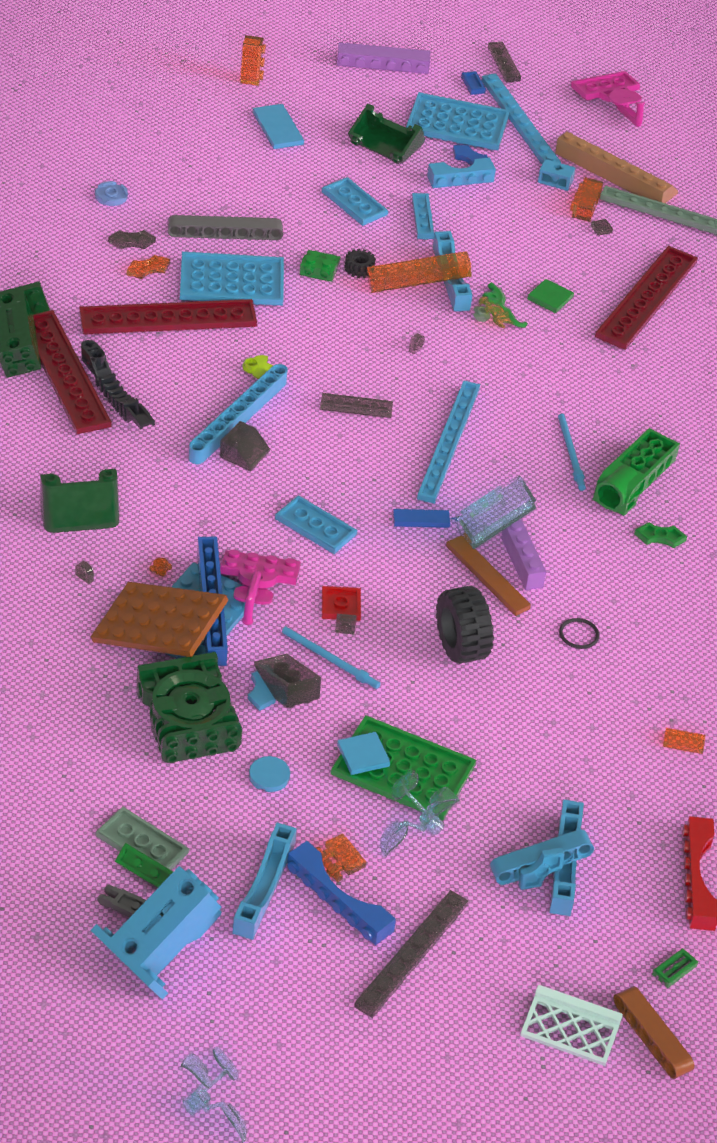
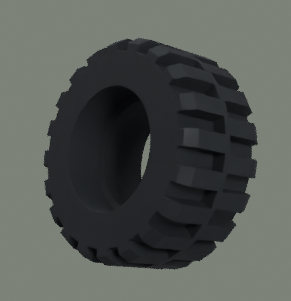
M473 586L443 591L437 599L436 619L439 637L447 656L457 664L485 659L493 649L494 629L489 606L486 604V599L482 592Z

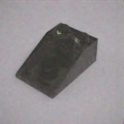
M286 653L254 662L256 670L271 694L284 707L293 708L295 705L310 703L320 699L321 677Z

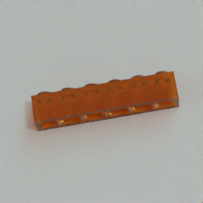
M467 251L367 267L371 293L472 277L471 262Z

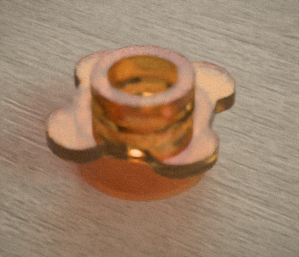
M156 558L153 561V565L149 567L151 572H155L161 577L166 576V572L172 569V565L165 558Z

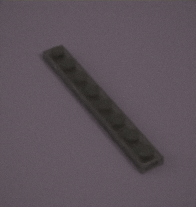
M450 890L355 1001L354 1007L373 1018L468 906L469 900Z

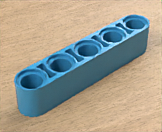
M580 829L499 856L491 861L490 868L497 883L506 885L518 881L520 869L527 868L535 863L540 857L542 850L562 847L564 850L563 865L590 856L594 852V846L587 832Z

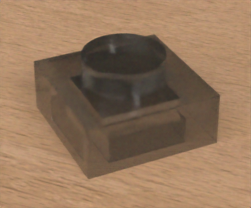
M337 613L335 633L354 635L356 615Z

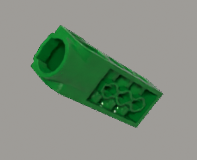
M650 428L647 429L602 472L596 484L593 500L604 508L625 516L637 504L638 497L676 461L680 443Z

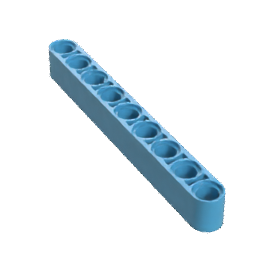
M275 364L189 443L188 460L193 464H201L286 386L288 368L283 364Z

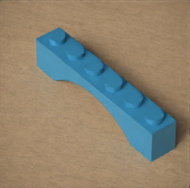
M451 231L434 232L432 248L453 311H470L473 294L470 285L465 283L461 277Z
M563 799L558 836L581 829L583 802ZM577 861L565 864L562 869L554 871L549 913L571 916L575 898Z
M276 823L257 876L234 916L232 934L251 940L254 939L286 867L288 853L295 846L297 828Z

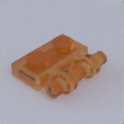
M343 833L325 841V850L322 851L320 847H316L322 853V862L327 869L326 873L337 882L343 879V875L340 873L342 870L349 876L366 868V860ZM332 857L337 861L334 864L330 861Z

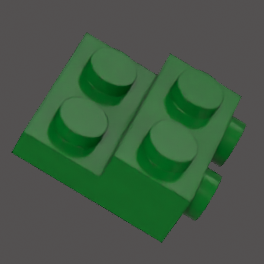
M308 250L300 264V275L333 282L341 257Z

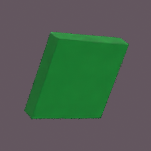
M545 279L528 294L527 299L557 313L574 297V292Z

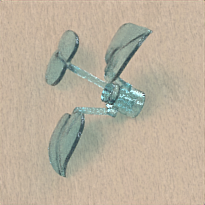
M409 769L395 782L391 790L392 797L399 800L407 795L423 813L419 818L421 825L407 821L402 823L395 821L385 829L380 840L383 856L387 858V855L405 839L408 833L407 826L420 829L423 832L427 829L433 835L441 832L444 822L437 816L460 801L450 788L443 787L435 792L430 798L427 810H425L410 793V790L414 789L418 784L419 777L417 772Z
M216 1046L213 1048V1056L223 1070L214 1080H211L208 1075V1069L203 1061L196 1054H189L183 1060L181 1067L190 1071L201 1084L193 1093L182 1100L185 1109L190 1115H194L202 1109L206 1112L209 1109L221 1107L223 1113L239 1134L242 1143H244L247 1135V1126L239 1111L231 1103L226 1104L224 1101L208 1105L211 1098L207 1091L226 1073L233 1081L237 1080L239 1077L237 1067L224 1051Z

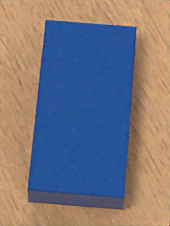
M476 71L463 72L461 74V78L471 95L486 93V88Z

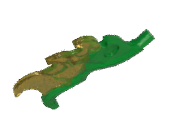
M492 282L489 283L487 287L491 291L485 292L478 301L479 305L485 304V313H491L493 315V322L501 328H505L503 323L526 328L528 323L519 322L510 308L504 305L506 297L502 290Z

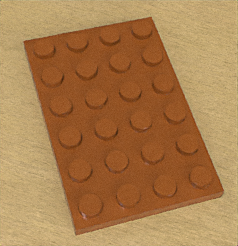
M128 581L91 635V639L94 643L192 657L228 602V598L225 594Z

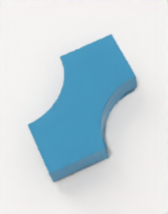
M268 665L251 674L255 687L248 694L247 699L259 711L276 703L272 689L279 683L280 677Z
M563 848L542 850L540 857L535 863L527 868L520 869L518 882L520 890L541 887L544 879L549 874L562 869L564 860Z

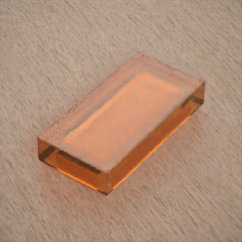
M666 727L663 747L703 754L705 735Z

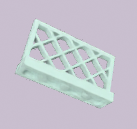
M538 984L520 1036L606 1066L623 1014ZM536 1005L545 1006L549 1013L538 1016L535 1010ZM565 1013L570 1020L560 1024L556 1014ZM552 1017L556 1026L545 1029L542 1020ZM581 1020L588 1021L591 1028L581 1031L576 1022ZM538 1023L542 1032L534 1034L528 1032L527 1029L529 1025ZM573 1024L577 1033L567 1037L563 1028ZM605 1027L613 1031L611 1036L602 1039L598 1029ZM559 1030L563 1039L557 1042L551 1040L549 1033ZM594 1031L599 1041L588 1045L584 1035ZM580 1037L584 1047L579 1049L573 1048L570 1041ZM601 1045L605 1051L604 1057L594 1055L591 1049Z

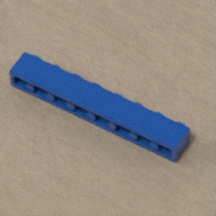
M217 536L198 537L197 561L200 591L223 594ZM224 608L204 637L205 654L216 652L218 666H227L228 646Z

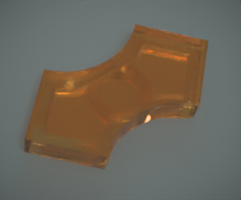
M153 255L147 260H133L127 269V276L143 279L152 273L165 274L170 265V259Z

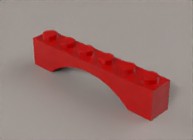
M689 816L687 824L683 825L682 836L686 837L683 843V853H686L687 856L684 858V869H687L684 885L688 886V890L685 893V903L689 904V907L686 908V920H689L690 929L715 931L717 926V899L704 884L700 872V860L711 848L715 835L713 818Z

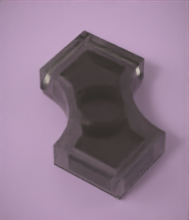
M118 230L108 237V242L119 249L138 247L144 250L156 242V237L145 230L136 233Z

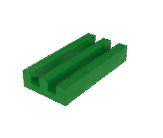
M682 948L655 968L652 975L654 977L658 976L661 983L664 981L665 986L669 988L697 967L698 961ZM683 956L686 957V958H684L682 961H680L679 963L675 964V965H674L670 970H668L666 973H663L664 970H666L669 966H671L673 963H675V962H676L677 960H679L681 957H683Z

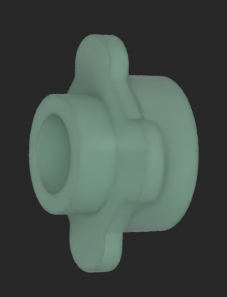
M484 306L474 307V317L477 321L485 322L490 319V308Z

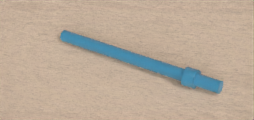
M559 414V423L574 471L573 477L577 482L579 490L583 491L586 489L584 472L580 469L565 415Z
M287 626L282 629L283 634L352 674L359 682L367 683L375 689L380 687L381 682L369 676V673L363 669L355 668Z

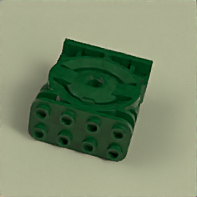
M216 652L137 666L136 694L138 699L141 698L144 705L150 707L151 730L156 742H158L157 746L164 762L175 763L220 753L234 752L240 747L242 726L239 723L238 715L235 713V708L230 702L228 688L222 682Z

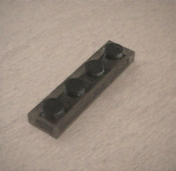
M503 41L488 43V50L505 82L521 81V74Z
M322 393L320 410L391 418L393 401Z

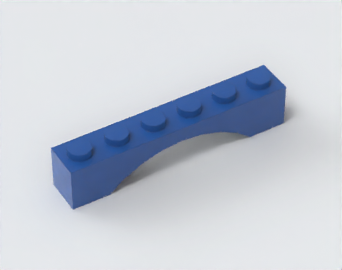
M305 841L288 853L287 867L292 874H296L307 887L314 890L320 899L325 900L332 906L333 910L342 915L349 925L360 931L366 940H370L376 946L394 932L396 918L381 905L357 900L347 895L333 883L325 871L322 853L311 843Z

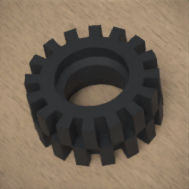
M353 249L352 252L349 251L346 254L345 271L348 275L352 274V277H370L375 271L376 257L370 251L366 252L365 249L363 251H360V249L355 251Z

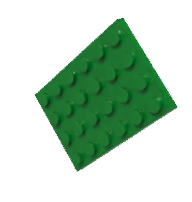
M365 715L352 737L376 732L390 760V766L351 775L340 754L331 769L330 775L444 821L476 766L477 760Z

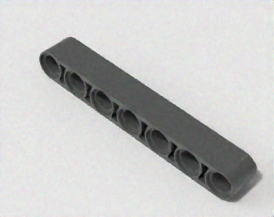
M172 215L167 220L168 234L171 237L280 240L283 237V223L278 218Z

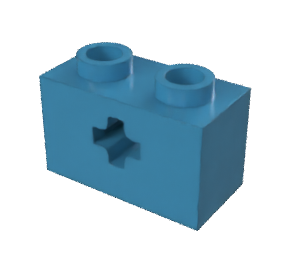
M545 159L539 171L538 183L568 191L574 181L576 167Z

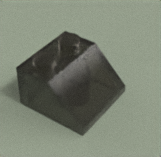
M239 421L220 443V458L250 472L270 452L269 446L257 429L242 421Z

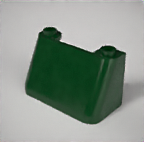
M367 103L348 132L351 139L350 142L387 157L396 164L404 163L425 142L422 127L415 124L413 128L410 125L406 128L383 118L382 113L379 112L377 114L374 111L375 107Z
M116 468L102 470L99 473V480L61 483L59 476L55 474H40V510L44 529L50 533L108 529L118 526L119 496Z

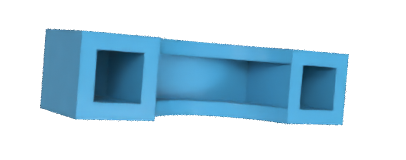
M491 158L475 159L473 165L467 168H454L445 162L429 163L427 178L432 188L494 182L496 168Z

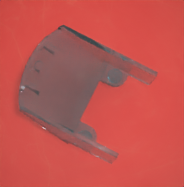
M520 475L510 478V484L504 488L499 485L462 509L461 516L457 515L450 518L454 526L473 549L537 508L534 504L537 500Z

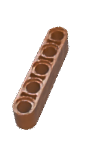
M636 986L627 988L613 996L616 1008L623 1014L625 1020L672 1079H676L694 1070L695 1065L690 1054Z

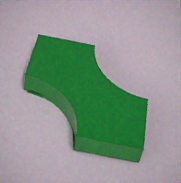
M650 522L635 529L634 535L646 545L662 543L675 548L687 540V536L675 526L658 527Z

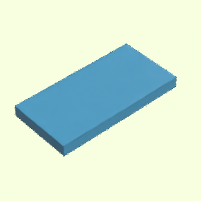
M283 104L253 108L252 113L273 149L304 145L302 135Z
M348 177L322 187L324 195L362 226L388 215L389 210Z
M299 495L275 514L277 521L333 554L352 540L358 531Z

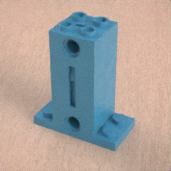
M178 866L115 934L106 926L102 929L97 924L90 931L163 1000L168 992L163 988L165 983L157 975L222 907L217 902L219 897L189 868L185 871Z

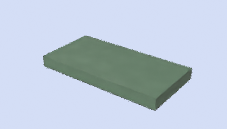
M121 807L96 831V837L119 852L124 844L127 843L170 870L189 853L188 847L125 807Z

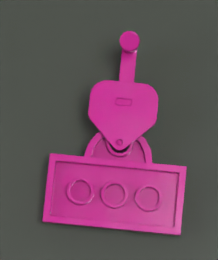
M626 71L571 81V87L585 100L590 101L595 98H601L604 101L612 102L636 127L641 126L645 102H640L642 97L635 92L640 90V83ZM635 103L637 105V111H633L629 107V104Z
M225 550L220 566L221 574L238 576L239 581L245 584L244 586L236 587L233 594L234 599L245 602L244 617L242 618L244 625H251L253 623L254 603L267 605L272 602L274 594L266 588L274 586L277 582L296 585L301 561H296L292 558L281 559L273 555L261 556L252 552L242 553L238 550Z

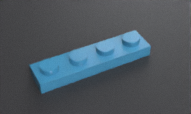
M412 193L417 239H434L429 193Z

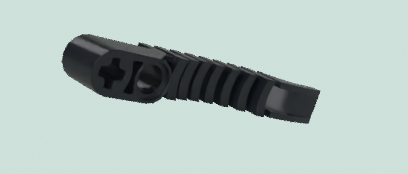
M93 340L83 341L81 343V360L93 373L96 386L99 387L101 393L103 392L104 397L115 408V411L119 412L124 421L128 423L133 421L140 430L149 425L154 426L155 420L146 408L139 403L137 398H131L130 394L127 395L124 388L120 386V382L116 380L115 373L111 372L102 348Z

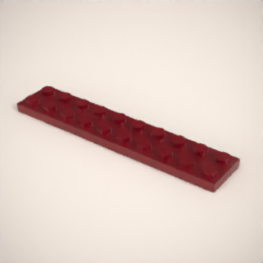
M668 245L599 327L595 337L626 350L696 265L698 257Z
M252 299L79 306L82 334L257 327V318Z
M54 310L33 315L40 363L76 434L112 427V421Z

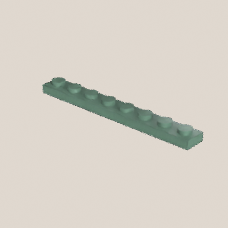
M606 185L600 195V200L608 203H614L638 212L650 214L654 217H660L717 235L716 218Z

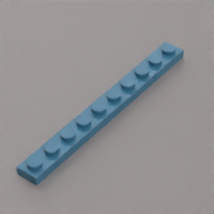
M497 74L482 76V83L501 109L510 110L509 120L540 163L543 164L545 159L561 163Z
M463 380L419 489L418 500L435 504L480 391L481 384Z

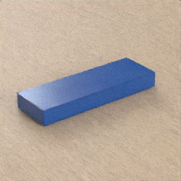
M393 509V521L396 527L450 528L449 510Z

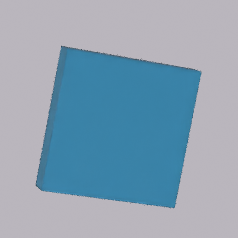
M376 732L337 741V746L351 775L390 766V760Z

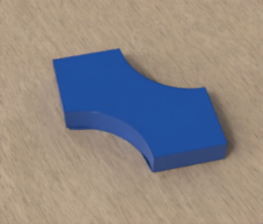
M453 145L455 159L464 161L470 166L473 165L475 159L488 158L487 155L473 151L469 145Z

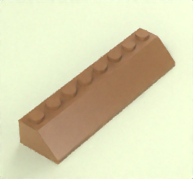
M566 131L557 139L555 154L633 194L662 203H667L678 194V190L665 180L657 178L651 173L614 156L612 153H608Z

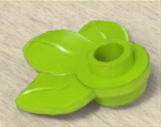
M258 355L254 358H247L242 368L245 372L259 379L274 365L267 363V355Z

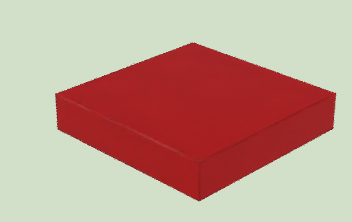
M322 586V619L360 621L361 588Z

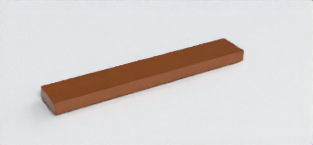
M462 535L446 542V547L514 616L530 610L531 604Z

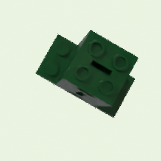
M40 281L0 291V363L6 378L41 369L33 315L50 311V307Z

